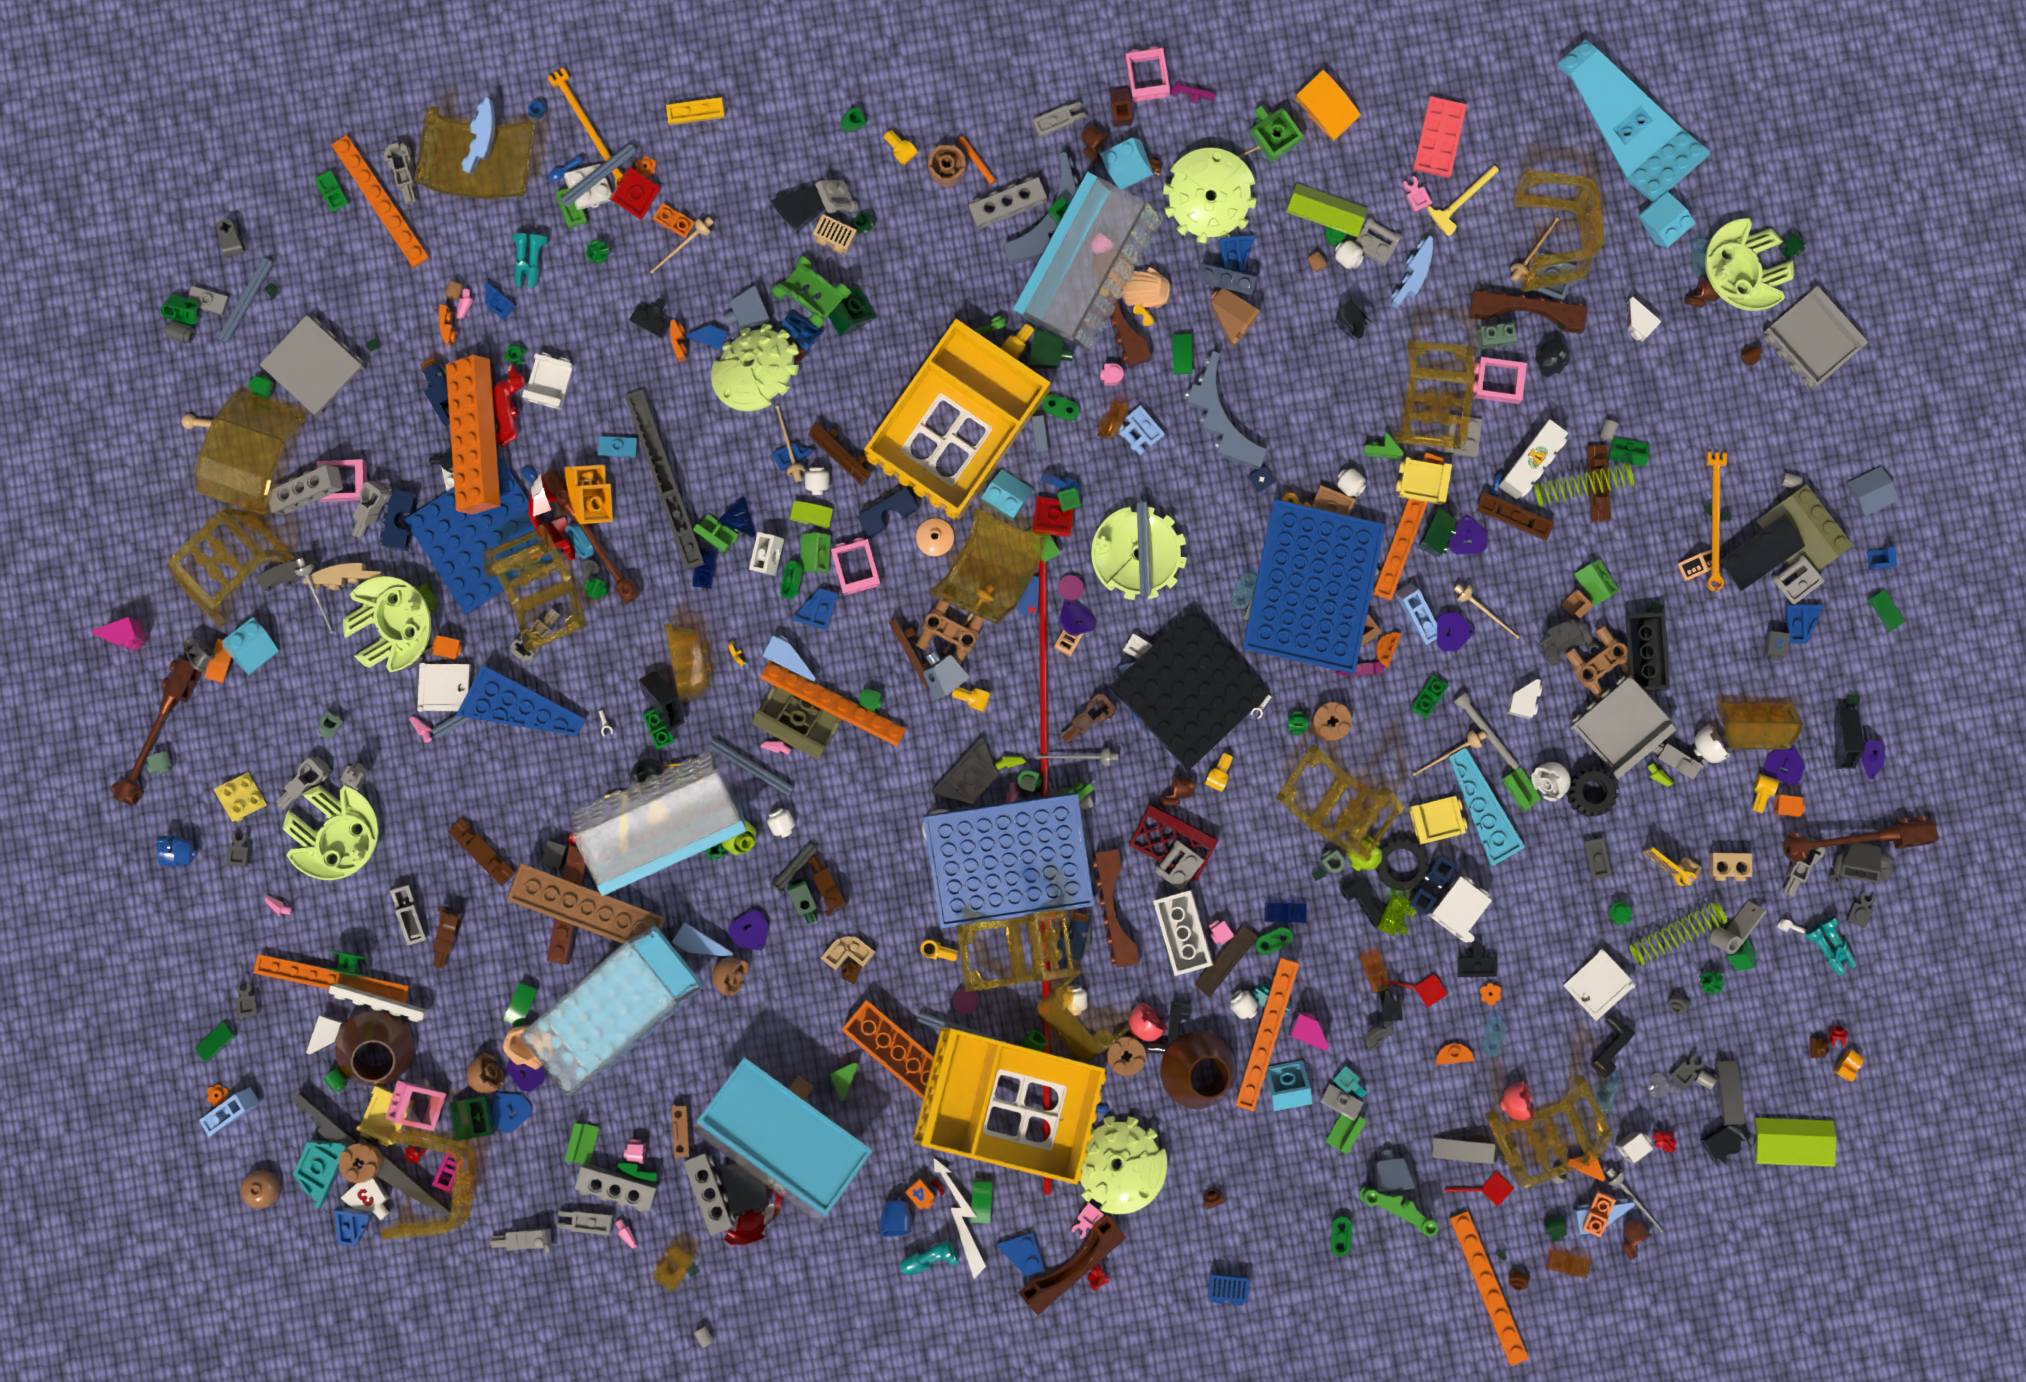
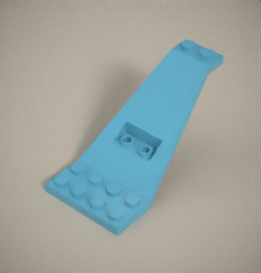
M1586 39L1557 63L1558 68L1572 79L1627 182L1650 201L1654 202L1665 191L1668 192L1710 155V151L1684 131Z

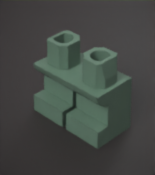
M1515 322L1482 326L1480 330L1476 331L1479 350L1515 346L1517 342Z

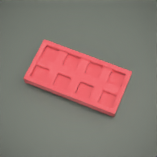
M1430 96L1413 170L1446 178L1451 177L1467 104Z

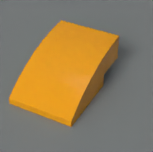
M1324 70L1306 85L1295 98L1308 112V116L1333 141L1361 116L1343 90Z
M605 465L565 467L568 494L579 524L613 522L611 484H606Z

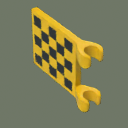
M1655 848L1643 850L1645 855L1673 875L1678 886H1684V884L1691 885L1687 881L1689 875L1696 879L1694 873L1684 872Z

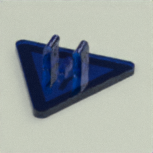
M741 497L718 519V523L754 537L755 530L746 498Z

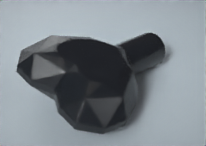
M452 449L445 452L441 457H430L429 464L441 465L444 470L453 473Z

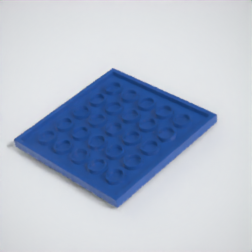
M502 458L497 459L500 493L499 507L473 515L456 511L455 488H452L404 519L466 615L563 553L560 548L546 545L537 534L528 515L529 499Z

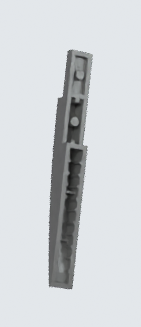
M643 389L627 394L625 398L685 569L688 571L702 566L704 561Z
M298 1093L293 1099L297 1102L296 1106L301 1111H307L312 1115L310 1118L318 1125L322 1124L317 1131L330 1142L348 1143L349 1146L366 1142L377 1147L383 1157V1166H381V1170L377 1174L379 1178L448 1217L454 1213L452 1209L369 1138L363 1137L359 1141L304 1093ZM363 1160L358 1161L360 1165H364Z

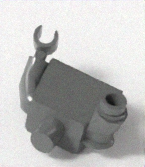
M1573 619L1550 628L1540 643L1544 648L1546 661L1551 666H1555L1562 661L1560 658L1561 653L1584 642L1590 654H1592L1590 650L1593 647H1596L1599 651V646L1592 639L1593 637L1587 625L1581 622L1575 623Z
M1874 841L1862 842V844L1853 843L1851 848H1847L1837 856L1833 869L1835 872L1829 877V883L1831 884L1832 880L1837 878V887H1839L1842 883L1839 876L1842 873L1841 877L1879 884L1880 878L1883 880L1891 878L1893 874L1891 863L1893 860L1890 855L1881 853V848L1874 846Z

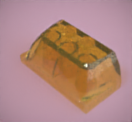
M672 623L664 624L678 698L682 703L692 702L702 697L711 689L709 674L712 673L710 662H706L705 655H708L706 643L703 644L699 631L689 627H675Z
M1717 701L1716 709L1723 723V732L1727 743L1732 749H1788L1797 740L1802 731L1803 723L1793 702Z

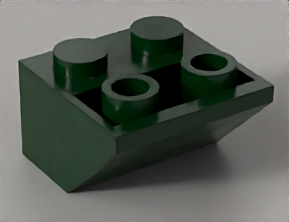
M489 1095L450 1102L456 1141L495 1134Z

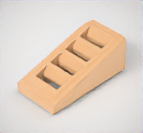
M1063 630L1054 649L1071 657L1083 634L1072 636ZM1065 635H1068L1071 638L1075 639L1074 643L1064 638ZM1063 641L1072 647L1069 649L1063 646L1061 642Z

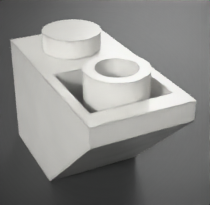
M1536 679L1510 696L1507 714L1527 719L1536 715L1538 710L1536 699L1537 696L1540 697L1542 692L1541 680Z

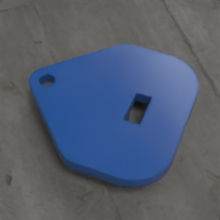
M495 1094L492 1117L493 1122L502 1132L509 1133L514 1131L531 1116L532 1106L523 1095ZM516 1111L518 1114L511 1119L509 1116Z

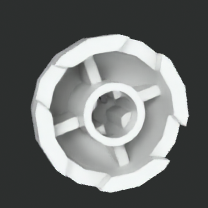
M1708 724L1698 731L1694 741L1696 745L1694 752L1699 759L1704 758L1707 762L1719 763L1731 756L1728 748H1723L1722 738L1713 726Z
M1546 762L1537 767L1531 775L1534 788L1536 790L1539 789L1545 795L1543 798L1549 801L1559 800L1568 792L1571 785L1568 771L1557 762Z

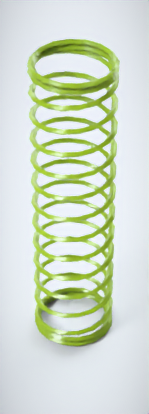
M1629 462L1623 464V476L1618 465L1615 466V476L1611 467H1608V479L1604 469L1601 468L1600 470V479L1597 472L1594 470L1593 482L1588 472L1585 473V482L1583 480L1582 475L1579 473L1578 486L1574 476L1571 475V489L1568 480L1565 476L1563 477V489L1559 479L1556 478V492L1551 480L1548 481V492L1544 482H1541V493L1538 483H1534L1539 507L1544 506L1542 484L1544 486L1549 504H1552L1550 484L1552 486L1557 503H1559L1557 481L1559 483L1564 501H1566L1565 481L1567 483L1571 498L1574 499L1572 478L1574 480L1579 497L1581 498L1580 477L1586 495L1589 496L1587 475L1591 482L1593 492L1596 495L1594 473L1596 474L1601 492L1603 493L1604 489L1602 481V471L1605 476L1609 491H1611L1609 469L1612 473L1616 489H1619L1617 468L1619 470L1624 488H1626L1624 465L1626 467L1629 484L1632 487L1634 486V478L1631 465Z
M1714 901L1709 903L1708 908L1702 907V912L1696 910L1695 915L1690 913L1688 919L1682 917V923L1676 920L1675 926L1669 924L1668 929L1662 927L1661 932L1655 931V936L1649 934L1648 940L1643 937L1641 940L1642 944L1635 941V944H1630L1632 955L1640 966L1645 965L1644 958L1636 943H1639L1649 961H1652L1644 947L1643 939H1645L1656 958L1659 957L1651 944L1650 936L1656 940L1661 952L1665 955V951L1657 939V932L1663 937L1668 949L1672 951L1669 942L1664 936L1663 929L1670 934L1673 943L1678 948L1679 945L1670 931V926L1675 928L1681 942L1685 944V940L1677 928V922L1682 925L1688 939L1692 941L1690 933L1684 926L1683 919L1690 923L1695 936L1699 937L1697 930L1691 923L1690 915L1696 919L1700 930L1705 934V929L1697 918V912L1703 916L1707 927L1712 931L1711 924L1705 917L1703 909L1705 908L1710 913L1714 924L1719 927L1718 921L1710 910V905H1712L1718 920L1725 924L1727 923V918L1718 902Z

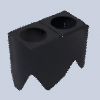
M1352 300L1337 312L1335 319L1336 325L1354 341V337L1362 338L1365 329L1364 324L1367 325L1365 319L1369 322L1371 321Z
M1387 987L1382 988L1376 997L1378 1018L1383 1022L1403 1020L1401 994L1399 996L1398 988L1396 1001Z
M1738 1124L1724 1125L1700 1140L1717 1167V1158L1724 1164H1727V1154H1736L1741 1151V1141L1747 1142L1752 1146Z

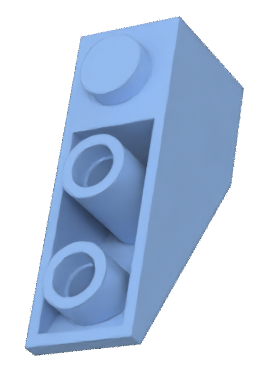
M1628 1198L1617 1199V1203L1614 1204L1608 1217L1609 1221L1606 1227L1635 1206V1203L1628 1201ZM1589 1204L1578 1205V1209H1573L1576 1232L1580 1235L1589 1233L1582 1230L1590 1208Z

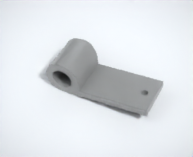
M1748 901L1726 930L1718 927L1710 933L1711 944L1729 954L1735 953L1767 911Z

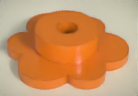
M647 156L636 160V171L645 178L655 173V160L649 159Z
M1488 983L1487 986L1480 988L1481 1000L1486 1001L1488 1005L1492 1006L1501 999V988L1499 986Z
M220 1084L208 1088L207 1094L209 1096L207 1101L212 1102L214 1107H218L228 1100L226 1097L229 1094L228 1089L222 1088Z

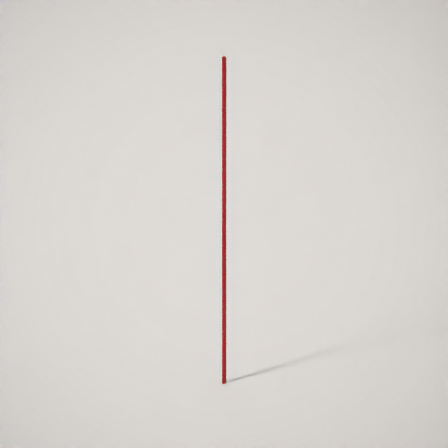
M1039 557L1040 756H1048L1046 563H1043L1041 557ZM1040 758L1041 798L1048 797V758ZM1042 913V1034L1048 1040L1042 1052L1050 1054L1049 913ZM1043 1085V1111L1051 1110V1087ZM1043 1119V1141H1045L1050 1135L1051 1128L1049 1123ZM1043 1176L1044 1195H1051V1178Z

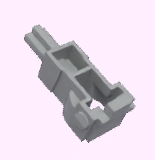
M404 143L388 145L385 148L386 151H383L384 160L394 171L395 182L398 189L402 191L405 204H414L413 202H416L413 188L416 185L410 170L413 165L411 149L404 145ZM403 157L405 167L396 169L393 159Z
M379 480L364 482L360 491V503L353 514V518L357 520L352 532L354 537L362 539L367 526L375 525L382 506L385 502H389L392 495V487L386 482ZM377 495L378 497H377L375 503L372 504V502H373L375 496Z
M551 608L541 621L537 619L526 635L512 642L510 652L524 663H532L540 652V645L552 633L550 627L559 618L560 614ZM532 636L537 641L530 648L529 652L531 655L528 656L518 648V645H522L526 639H530Z
M1660 743L1652 750L1659 755L1658 759L1692 780L1707 763L1704 759L1700 763L1668 743L1666 745Z
M308 757L299 766L297 776L284 787L286 792L276 801L277 805L285 810L294 799H301L304 792L329 777V772L331 771L329 766L318 757ZM313 769L318 776L311 783H308L304 776Z
M353 763L352 766L346 767L340 780L343 781V785L359 792L370 770L364 768V765L360 763Z
M1806 837L1808 841H1815L1813 838ZM1824 847L1810 849L1816 852L1810 863L1793 862L1786 874L1789 880L1783 893L1794 897L1799 884L1806 882L1812 866L1823 857L1826 850Z
M551 1228L510 1231L503 1236H491L490 1241L492 1248L506 1247L507 1251L544 1248L545 1253L553 1252L552 1246H554V1243L551 1241Z

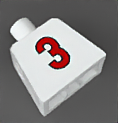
M378 1177L364 1183L355 1184L341 1197L353 1209L372 1211V1214L374 1213L380 1220L390 1213L383 1205L389 1199V1195Z

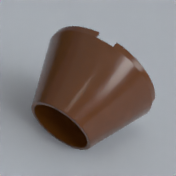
M364 1011L353 1016L342 1026L335 1043L336 1060L341 1070L353 1081L367 1086L386 1085L400 1078L409 1068L415 1049L414 1038L407 1024L398 1016L391 1015L390 1012ZM377 1042L385 1045L391 1051L392 1058L383 1065L369 1066L359 1060L356 1050L366 1043Z
M1204 1031L1189 1032L1181 1035L1166 1049L1160 1065L1161 1082L1168 1095L1178 1104L1191 1109H1205L1222 1101L1232 1089L1236 1078V1060L1231 1048L1220 1037ZM1204 1058H1213L1217 1066L1213 1082L1205 1088L1193 1089L1190 1075L1194 1065Z

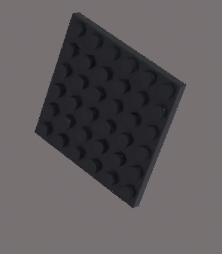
M1193 609L1182 617L1109 686L1187 771L1197 764L1270 694Z

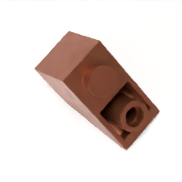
M1128 88L1109 90L1113 127L1131 126L1133 117Z

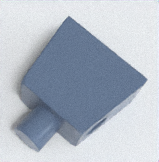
M756 286L751 287L731 300L729 303L733 311L723 315L727 326L738 321L741 330L747 327L752 328L771 323Z
M934 650L925 656L931 665L923 671V674L935 700L947 696L970 678L952 655L940 658Z
M1392 1150L1382 1151V1161H1378L1374 1167L1375 1191L1389 1197L1412 1194L1415 1186L1405 1160L1402 1158L1394 1159Z

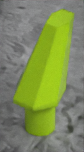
M1001 756L1002 760L995 763V766L998 770L1005 766L1009 769L1010 767L1024 764L1026 761L1020 756Z
M1654 763L1647 766L1652 774L1650 778L1667 787L1675 784L1662 769L1658 770Z

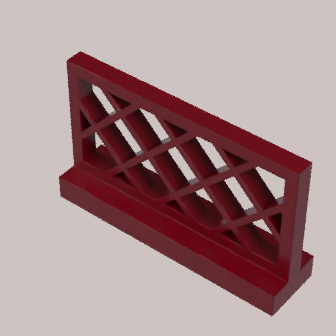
M1150 803L1129 846L1160 862L1164 860L1162 857L1168 855L1165 844L1167 841L1178 840V838L1186 836L1190 838L1192 844L1188 848H1193L1196 854L1195 847L1206 846L1209 848L1207 855L1201 857L1204 859V862L1199 867L1196 875L1192 876V879L1197 881L1219 839ZM1148 817L1154 819L1158 828L1147 831L1145 826L1146 819ZM1166 827L1173 829L1175 837L1164 840L1161 829ZM1159 830L1162 841L1151 844L1148 833ZM1146 834L1149 845L1141 847L1134 843L1138 836ZM1163 843L1166 854L1159 856L1154 854L1152 846ZM1170 863L1169 867L1173 869L1176 866L1173 863Z

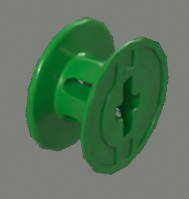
M330 950L332 953L339 954L336 968L327 967V970L365 977L363 974L356 973V967L359 958L369 959L368 957Z

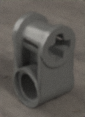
M229 219L220 220L217 224V231L226 258L244 253L245 246L237 225ZM229 225L231 227L228 229L229 232L224 231L227 229V226Z
M192 636L186 639L184 651L189 658L191 666L198 671L204 672L208 662L215 658L210 644Z

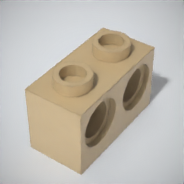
M1710 853L1709 877H1715V881H1727V877H1734V881H1746V878L1752 877V854ZM1718 862L1724 864L1723 872L1717 870ZM1738 862L1744 866V870L1741 873L1736 869Z

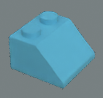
M1132 137L1100 153L1107 172L1121 191L1154 175L1143 144L1137 138Z
M1667 191L1638 215L1655 244L1667 248L1696 224L1687 208Z
M1001 470L984 492L981 502L1014 522L1034 489Z
M253 617L222 640L223 648L248 675L279 652L267 632Z
M1303 1060L1269 1066L1267 1068L1266 1079L1274 1111L1312 1104L1311 1088Z

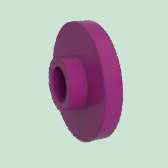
M1065 576L1058 584V592L1065 600H1077L1083 593V583L1076 576Z
M962 988L955 993L953 1004L957 1011L968 1014L975 1011L978 1007L979 997L973 989Z

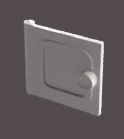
M419 663L417 711H458L470 689L471 665Z
M1601 949L1591 961L1563 986L1597 1021L1631 989L1635 988L1636 984Z

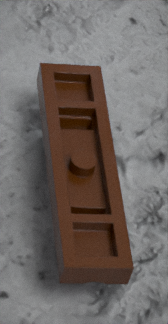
M816 422L811 427L808 435L863 487L871 476L863 467L866 459L862 455L854 459L836 441L839 433L834 428L827 433Z
M1607 445L1587 446V469L1592 482L1594 470L1600 479L1601 468H1595L1598 466H1603L1602 469H1604L1608 479ZM1602 471L1604 489L1602 493L1594 473L1596 495L1593 492L1588 477L1591 522L1611 521L1610 491Z
M1485 492L1482 494L1475 510L1544 541L1548 539L1555 523Z
M896 619L890 621L889 625L926 690H929L930 688L923 671L931 664L927 662L921 665L908 642L909 639L916 636L914 629L910 628L903 632Z
M463 818L448 831L501 886L516 874ZM471 838H474V839L467 845V842H468Z

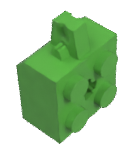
M1262 106L1254 110L1258 120L1256 121L1257 125L1251 128L1250 135L1271 164L1302 143L1303 134L1283 108H1280L1273 114L1271 112L1266 113ZM1276 133V135H1277V133H1278V134L1280 135V137H1277V136L1275 137V136H1273V134Z

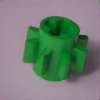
M598 239L591 241V244L587 245L586 248L587 258L591 262L596 261L597 264L605 262L610 253L608 245L604 241L599 242Z
M594 577L591 582L587 580L583 588L587 590L586 596L598 601L601 596L605 598L608 589L605 588L606 582Z
M1293 712L1292 716L1287 718L1288 730H1293V735H1302L1303 730H1308V717L1303 716V712Z
M722 843L714 846H719V854L712 855V847L703 852L709 854L707 860L714 857L717 863L719 857L726 858L723 853L728 850L722 847Z
M1714 970L1704 973L1699 981L1703 984L1701 990L1706 993L1708 992L1712 996L1714 993L1721 992L1725 985L1722 981L1724 976L1719 972L1716 973Z

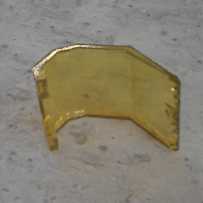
M430 106L427 109L415 174L416 183L432 191L486 200L524 196L527 189V177L529 176L530 158L532 156L536 129L533 123L523 122L495 126L494 142L488 161L480 158L474 174L470 175L462 170V162L465 156H468L470 153L471 141L477 137L470 132L471 122L446 118L438 114V107Z
M236 390L213 417L198 454L194 471L196 492L256 513H270L268 491L271 479L285 445L304 422L306 417L305 411L293 407L290 408L288 405L276 401L272 402L270 399L258 395L254 396V394L243 390Z
M975 508L972 513L974 520L971 531L962 551L948 575L931 588L930 595L992 623L999 624L1015 610L1039 565L1046 539L1028 530L1024 531L994 518L993 515Z

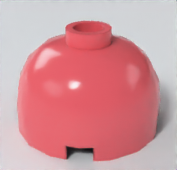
M1139 1003L1129 1016L1131 1034L1138 1040L1142 1039L1151 1042L1158 1039L1167 1031V1025L1163 1019L1159 1021L1156 1017L1158 1013L1145 1003L1141 1005Z
M1519 1081L1510 1084L1503 1093V1099L1500 1100L1502 1110L1507 1111V1114L1515 1120L1525 1121L1534 1118V1108H1530L1533 1101L1527 1083Z

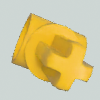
M889 130L884 135V139L894 148V156L902 165H906L918 154L916 148L908 140L902 141L892 130Z
M1025 324L1016 336H1010L1004 342L1001 349L1018 360L1026 349L1024 343L1034 332V329L1030 325Z
M957 687L952 692V697L968 702V707L985 712L991 693L977 688L969 691Z
M1222 754L1216 769L1211 768L1205 785L1220 792L1223 791L1229 778L1226 773L1233 759L1231 755Z
M1758 774L1753 787L1757 793L1752 808L1755 812H1764L1768 797H1772L1776 793L1779 780Z
M927 940L921 945V953L925 957L935 960L939 957L950 961H956L957 950L943 947L939 942ZM928 943H932L935 946V951L931 955L926 954L924 951V947Z

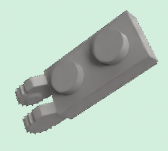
M1076 102L1069 106L1065 105L1033 119L1032 123L1039 138H1043L1087 117L1085 112L1075 116L1070 114V112L1082 107L1081 102Z
M558 1211V1215L561 1217H572V1224L560 1222L557 1223L556 1228L570 1229L575 1232L611 1235L613 1215L581 1211Z

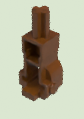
M1096 693L1088 703L1086 711L1071 722L1072 725L1060 735L1061 738L1068 744L1078 734L1083 735L1093 724L1104 722L1114 716L1115 707L1103 693L1101 695ZM1097 700L1108 714L1106 715L1103 712L1093 721L1087 713L1097 705L1095 702Z
M818 855L813 856L808 860L814 872L812 877L829 909L825 911L826 916L836 915L835 912L847 907V904L829 869L824 868Z
M440 905L437 910L441 914L433 949L437 950L433 966L444 969L448 953L450 954L454 950L463 912L449 909V906Z

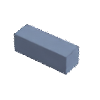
M1044 415L1032 417L1036 454L1047 453L1048 445Z

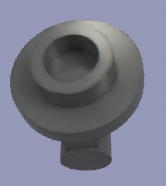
M592 559L583 560L581 566L584 571L581 578L587 581L591 574L596 575L599 573L600 567Z
M1676 991L1671 995V999L1668 1002L1669 1008L1677 1014H1684L1691 1005L1689 1001Z

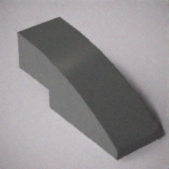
M304 560L306 564H313V570L320 566L315 560ZM292 561L266 570L255 578L263 590L270 592L281 583L290 587L304 576L295 574L294 569L298 567L296 561Z
M407 881L391 886L390 893L396 907L395 912L407 946L426 941L427 938L411 882Z
M1737 1061L1717 1062L1715 1066L1718 1083L1717 1093L1724 1125L1744 1124L1743 1097Z

